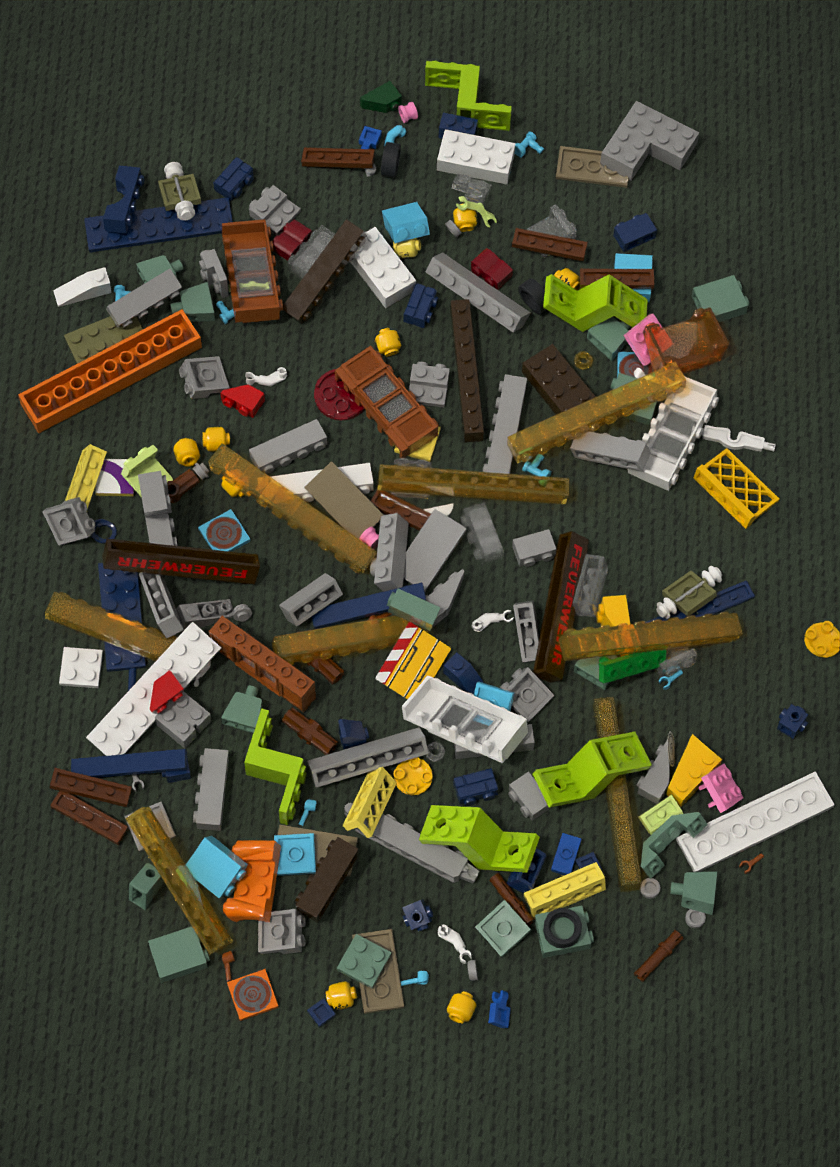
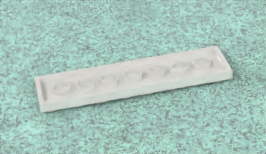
M192 622L86 738L106 756L125 754L155 722L157 712L152 714L150 711L154 681L170 670L185 689L221 650V647Z
M813 772L708 822V825L694 838L685 833L677 837L676 841L693 872H700L834 808V803L817 773Z

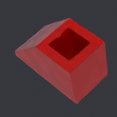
M250 385L222 390L220 393L221 401L226 407H234L241 415L246 417L249 415L253 418L265 401L264 393Z
M170 670L154 681L150 703L152 714L155 712L157 714L161 713L167 708V703L171 700L176 702L183 696L184 688Z

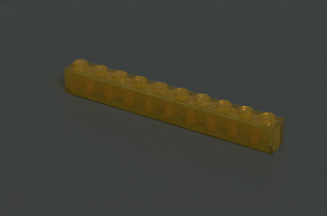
M674 362L508 436L507 446L517 463L527 462L537 454H545L555 446L560 447L564 445L566 441L578 439L584 433L594 432L604 424H612L622 416L627 417L640 408L645 409L649 407L651 403L661 402L669 395L681 393L685 389L686 379L677 363Z
M223 443L208 461L212 472L225 476V480L232 486L236 484L242 488L241 492L246 496L250 497L252 495L257 499L256 502L264 508L267 506L272 509V514L279 519L282 517L288 521L287 524L293 529L299 528L304 532L303 535L311 541L313 539L316 540L320 548L326 552L330 550L335 554L334 557L337 560L350 564L349 567L354 572L364 574L370 567L372 560L377 557V552Z
M380 464L377 490L566 504L569 497V478Z
M722 612L713 616L712 614H705L701 617L692 615L684 619L674 617L667 621L656 619L649 623L639 621L631 625L621 623L613 627L604 625L594 629L593 627H586L582 630L568 629L564 631V634L558 641L564 661L733 642L743 635L737 613L729 614V612Z
M614 697L594 699L593 711L597 738L619 735ZM622 774L618 775L605 788L620 892L640 890L642 882L626 776Z

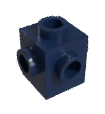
M791 704L788 709L784 708L779 716L781 720L777 729L794 739L799 731L803 732L806 728L808 714L800 706Z
M424 899L402 907L405 913L403 916L404 922L407 927L410 926L411 930L417 928L418 931L429 927L428 923L432 922L431 917L434 915L429 905L426 906ZM417 913L420 915V919L416 917Z

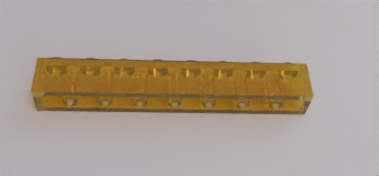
M63 592L53 593L45 611V619L157 661L177 639L174 635L166 638L156 628L144 627L138 621L126 620L120 614L108 613L102 607L90 606L86 601L72 599Z
M390 616L275 636L272 647L275 654L291 665L300 661L303 663L311 662L313 659L318 658L329 659L335 655L346 656L357 651L364 653L369 649L377 648L381 650L396 644L408 621L397 616ZM419 627V628H421L422 630H424L425 632L429 633L428 630H426V629H424V628H422V627Z
M141 807L125 818L209 955L217 953L233 942L232 938L151 808Z

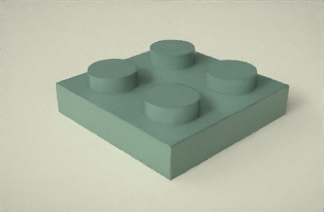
M506 900L502 901L475 926L501 957H504L532 931Z
M356 934L341 959L337 971L373 989L392 952Z

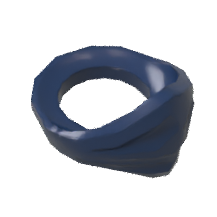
M105 519L94 520L95 530L97 527L107 526L112 530V535L108 539L116 537L117 531L113 523ZM95 532L90 535L96 542L106 543V539L100 538Z

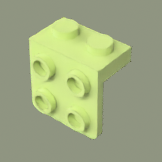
M154 445L149 448L144 447L138 452V456L127 459L123 464L124 468L121 472V475L141 498L138 474L161 471L162 476L166 475L167 482L173 481L169 473L155 459L158 449Z

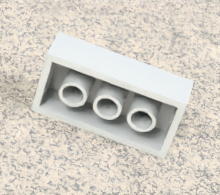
M445 129L437 158V171L508 184L516 143Z
M374 227L365 232L367 235L366 242L361 248L357 249L351 263L383 306L387 308L411 294L416 285V280L377 228Z

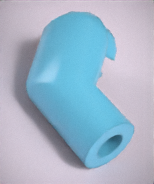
M397 125L387 133L384 146L386 142L394 143L397 136H405L406 129L402 128V125Z

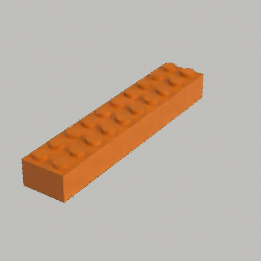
M183 309L18 394L20 404L37 432L41 433L202 348L201 337Z

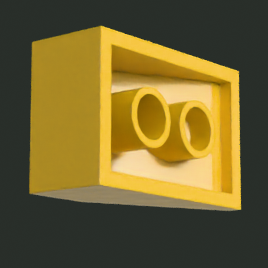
M626 595L603 597L601 604L598 605L599 611L596 612L597 623L601 624V630L609 641L617 646L616 650L621 657L632 654L634 645Z

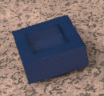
M594 852L575 860L578 869L597 862L602 871Z
M324 998L307 1010L319 1028L336 1016Z

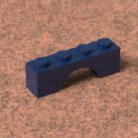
M119 165L115 181L117 191L122 193L124 197L117 203L107 205L103 222L105 231L127 233L128 226L132 225V213L136 211V200L140 198V186L144 184V175H141L139 167Z

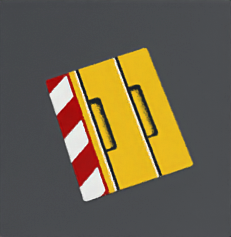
M408 622L375 679L408 699L427 675L435 677L451 648L412 622Z

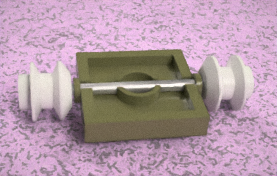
M171 162L164 168L167 179L158 181L165 210L175 209L180 220H189L195 215L193 205L201 204L194 174L184 175L181 164Z
M709 566V572L702 571V579L693 571H689L662 590V595L665 597L663 599L664 603H657V613L662 618L669 619L670 613L676 614L678 608L689 617L717 597V592L712 587L715 586V581L719 583L722 581L721 571L717 567Z

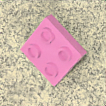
M649 314L623 335L643 366L648 365L673 344L654 314Z
M725 763L701 778L704 783L698 787L699 790L707 788L714 800L708 804L709 808L716 805L721 813L743 799L741 790L735 784L732 774Z

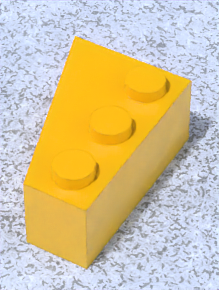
M693 734L666 793L667 796L672 795L680 807L704 783L701 778L720 766L722 761L719 756Z

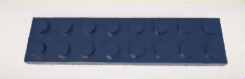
M229 198L201 201V204L193 205L195 215L189 220H180L175 209L166 211L165 207L137 210L135 213H132V225L128 226L127 233L105 231L104 215L84 218L89 253L221 234L222 223L232 222Z

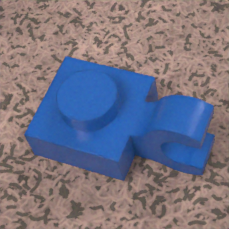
M364 126L359 138V144L362 145L361 149H376L382 131Z
M501 990L500 993H492V1001L494 1003L490 1004L488 1023L500 1028H508L510 1008L506 1006L508 992Z

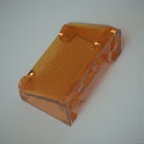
M711 307L695 310L690 320L663 328L659 324L652 322L647 324L643 330L652 369L657 380H664L674 377L676 373L683 374L714 364L721 360L729 346V342Z

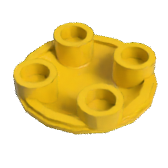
M830 621L816 623L807 629L804 642L812 654L818 657H831L840 650V632Z
M419 757L401 762L393 773L394 780L397 782V788L408 795H419L425 792L433 780L429 764Z

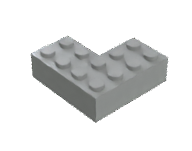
M636 101L602 151L600 163L604 167L606 165V168L612 171H617L623 177L625 175L628 176L629 180L633 179L648 154L681 170L697 145L699 132Z
M161 471L138 474L149 542L178 546L176 537H172L171 533L175 531L173 518H169L168 513H172L166 475L162 476Z

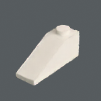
M105 267L86 272L53 290L58 307L112 293Z

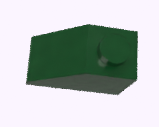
M391 81L360 97V107L366 110L388 113L398 110V106L402 105V96Z

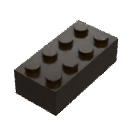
M553 344L522 363L523 375L565 427L596 408L597 398Z
M339 837L335 841L331 840L326 849V857L320 858L316 865L317 871L315 875L311 874L305 883L307 885L305 891H300L295 899L297 910L316 923L320 921L359 857V849Z

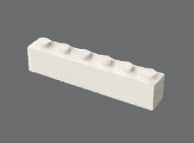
M370 463L338 467L363 494L373 491ZM322 470L257 478L261 506L270 508L281 503L291 505L295 501H313L314 498L304 487Z

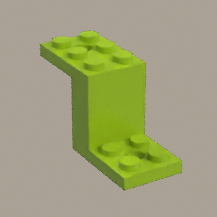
M426 61L425 86L459 89L457 102L458 116L478 119V128L510 131L512 106L477 103L480 66L473 64L463 65L454 62Z
M551 274L546 277L543 307L584 332L613 316L633 328L647 316L648 299L610 274L578 291Z
M261 709L245 758V772L248 776L286 786L279 808V818L281 824L288 825L289 819L293 820L295 815V801L298 802L300 799V786L304 784L307 775L305 772L306 766H304L303 758L266 749V736L271 735L273 725H271L272 718L269 716V710Z
M636 732L590 740L567 764L537 769L532 774L550 808L594 799L618 775L647 770L652 764Z
M431 805L419 841L422 844L456 846L477 869L527 873L540 837L536 833L503 832L478 807ZM518 849V852L512 855L513 851Z

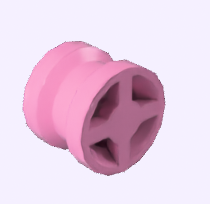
M409 102L406 106H398L403 123H407L410 119H418V113L413 102Z
M369 527L362 533L359 540L362 543H366L370 551L378 546L379 534L376 533L374 527Z

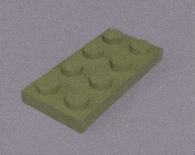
M110 316L65 334L64 338L78 364L143 329L137 317L133 318V323L123 328V326L117 328Z

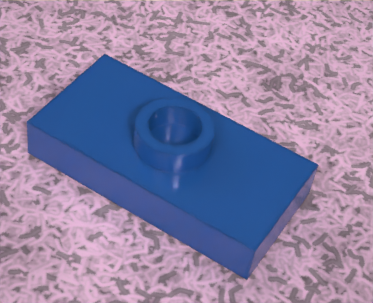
M562 833L551 868L552 872L562 875L571 873L581 838Z

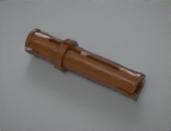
M500 873L492 876L489 881L501 897L530 926L535 919L525 908L524 902L517 898Z
M674 930L664 942L658 944L659 947L634 972V975L641 982H644L650 973L668 955L670 956L673 953L672 950L684 939L683 936Z

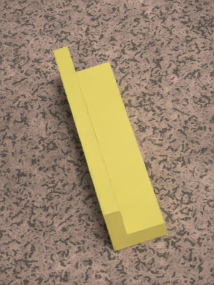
M91 444L82 450L65 501L80 497L81 501L86 503L88 509L107 453L106 451Z
M383 766L367 773L343 824L347 831L358 827L367 838L372 837L397 783ZM384 779L389 784L387 788H385ZM378 792H380L381 802H379L378 800ZM372 805H374L375 815H372ZM365 819L368 820L369 828L364 824Z
M597 862L525 892L524 897L530 907L531 916L535 919L536 914L564 908L606 890L605 877Z

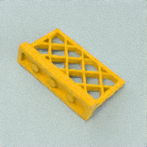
M727 448L705 465L699 466L693 477L745 529L779 501V498ZM726 455L731 460V464H723L721 459ZM708 468H718V474H712ZM722 468L731 469V476L722 475ZM735 470H742L745 473L744 477L735 476ZM722 480H731V487L724 486ZM735 481L744 482L745 488H736ZM748 482L755 483L758 486V490L748 489ZM735 492L745 493V500L738 499L735 496ZM748 494L758 495V501L748 500ZM761 495H768L772 501L761 502ZM748 505L758 506V511L753 514L748 509Z

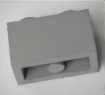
M549 529L513 539L512 547L519 567L523 565L529 567L541 560L544 562L550 561L556 555V546Z
M529 771L509 784L510 792L508 794L513 802L517 801L520 804V810L526 818L529 817L533 821L550 809L537 782Z

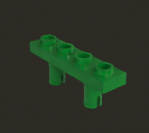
M659 645L642 650L634 646L633 653L615 659H610L606 655L599 658V681L604 684L665 666L666 647Z

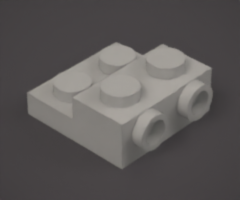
M272 185L270 188L266 187L262 191V197L259 200L254 199L250 203L249 213L255 220L265 219L266 226H270V231L277 236L283 231L288 222L291 223L301 212V209L288 200L285 193Z
M215 249L202 251L200 253L201 261H199L203 281L207 280L208 285L213 284L216 294L220 293L221 298L228 297L227 278Z
M219 356L185 359L179 369L180 377L184 378L186 382L184 385L185 393L189 394L191 399L206 398L210 393H221L222 390L229 389Z
M417 362V364L412 365L409 391L415 395L418 404L444 408L449 368H446L443 364H436L435 367L428 366L426 362Z
M80 497L64 501L60 505L49 507L42 511L58 545L87 538L95 532V522L92 518H89L86 512L87 505L81 501Z
M527 667L517 669L512 674L514 679L510 683L506 681L499 688L515 693L511 709L517 714L522 715L529 722L554 695Z
M297 909L271 912L270 922L258 921V952L260 954L302 952V946H305V937L302 934V927L305 926L304 915Z

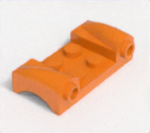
M238 840L233 845L232 852L246 862L248 866L245 869V876L236 882L234 898H228L223 904V912L230 920L234 922L240 920L270 922L281 845L276 841Z

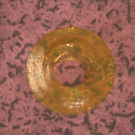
M585 351L579 352L574 358L575 366L582 370L590 368L593 362L592 356ZM585 359L587 362L582 363L580 360Z

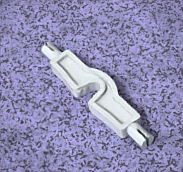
M705 425L701 434L702 439L719 442L729 449L738 450L746 448L760 452L762 449L774 452L775 444L764 442L765 439L763 437L745 432H739L737 439L731 440V431L728 428Z

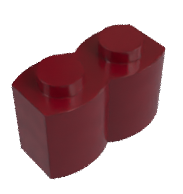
M295 219L291 223L288 222L283 229V233L273 239V252L292 262L312 238V230Z
M488 248L471 261L472 273L478 277L481 276L485 282L497 290L513 277L512 268Z

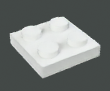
M64 647L59 684L61 686L99 688L103 650Z

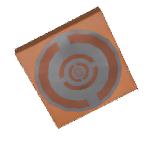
M265 969L227 982L240 1021L279 1008Z

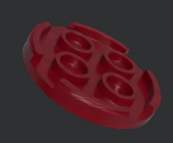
M336 369L326 372L318 379L315 385L314 400L317 408L325 416L334 420H349L359 416L365 408L362 405L358 406L356 404L355 396L351 391L348 393L345 391L344 383L341 379L336 381ZM368 386L363 391L370 398V391Z

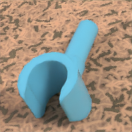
M679 670L670 677H661L659 684L662 681H667L668 684L663 689H669L671 682L683 674L682 670Z
M307 800L305 802L304 812L299 825H304L309 811L316 810L317 802L315 800Z
M418 971L417 978L400 981L401 986L416 983L425 985L428 983L429 974L427 971Z

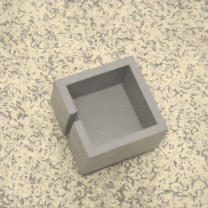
M182 692L183 696L176 702L171 700L166 705L167 708L155 716V721L160 729L185 749L197 737L196 730L200 734L211 722V715L185 692Z

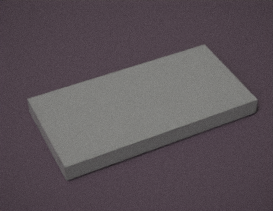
M434 509L406 551L403 579L412 585L422 582L426 592L467 531V528Z

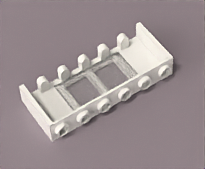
M676 373L674 386L672 388L669 387L666 401L664 403L661 402L657 418L652 419L649 433H645L642 441L647 444L651 452L643 472L628 469V473L669 491L672 484H676L680 469L683 470L685 467L686 457L688 453H692L695 447L694 441L696 438H700L703 424L708 423L712 408H715L718 404L717 389Z
M428 675L402 705L404 720L425 728L428 732L470 751L483 754L501 763L508 759L528 733L527 719L522 715L512 713L503 707L490 703L488 700L478 698L472 693L462 691L453 685L451 686Z

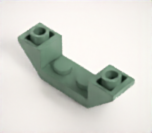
M699 812L672 815L643 842L641 868L650 879L665 866L658 854L677 838L683 830L694 838L708 825Z

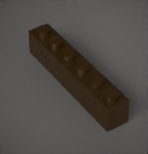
M347 219L344 221L284 303V313L300 324L310 319L313 309L321 304L324 294L332 289L335 279L343 274L346 264L354 259L357 249L365 244L367 235L362 229Z

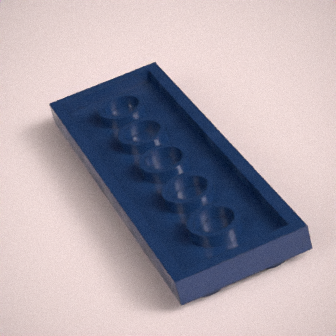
M98 563L107 672L129 670L131 668H146L138 572L104 569L103 563Z

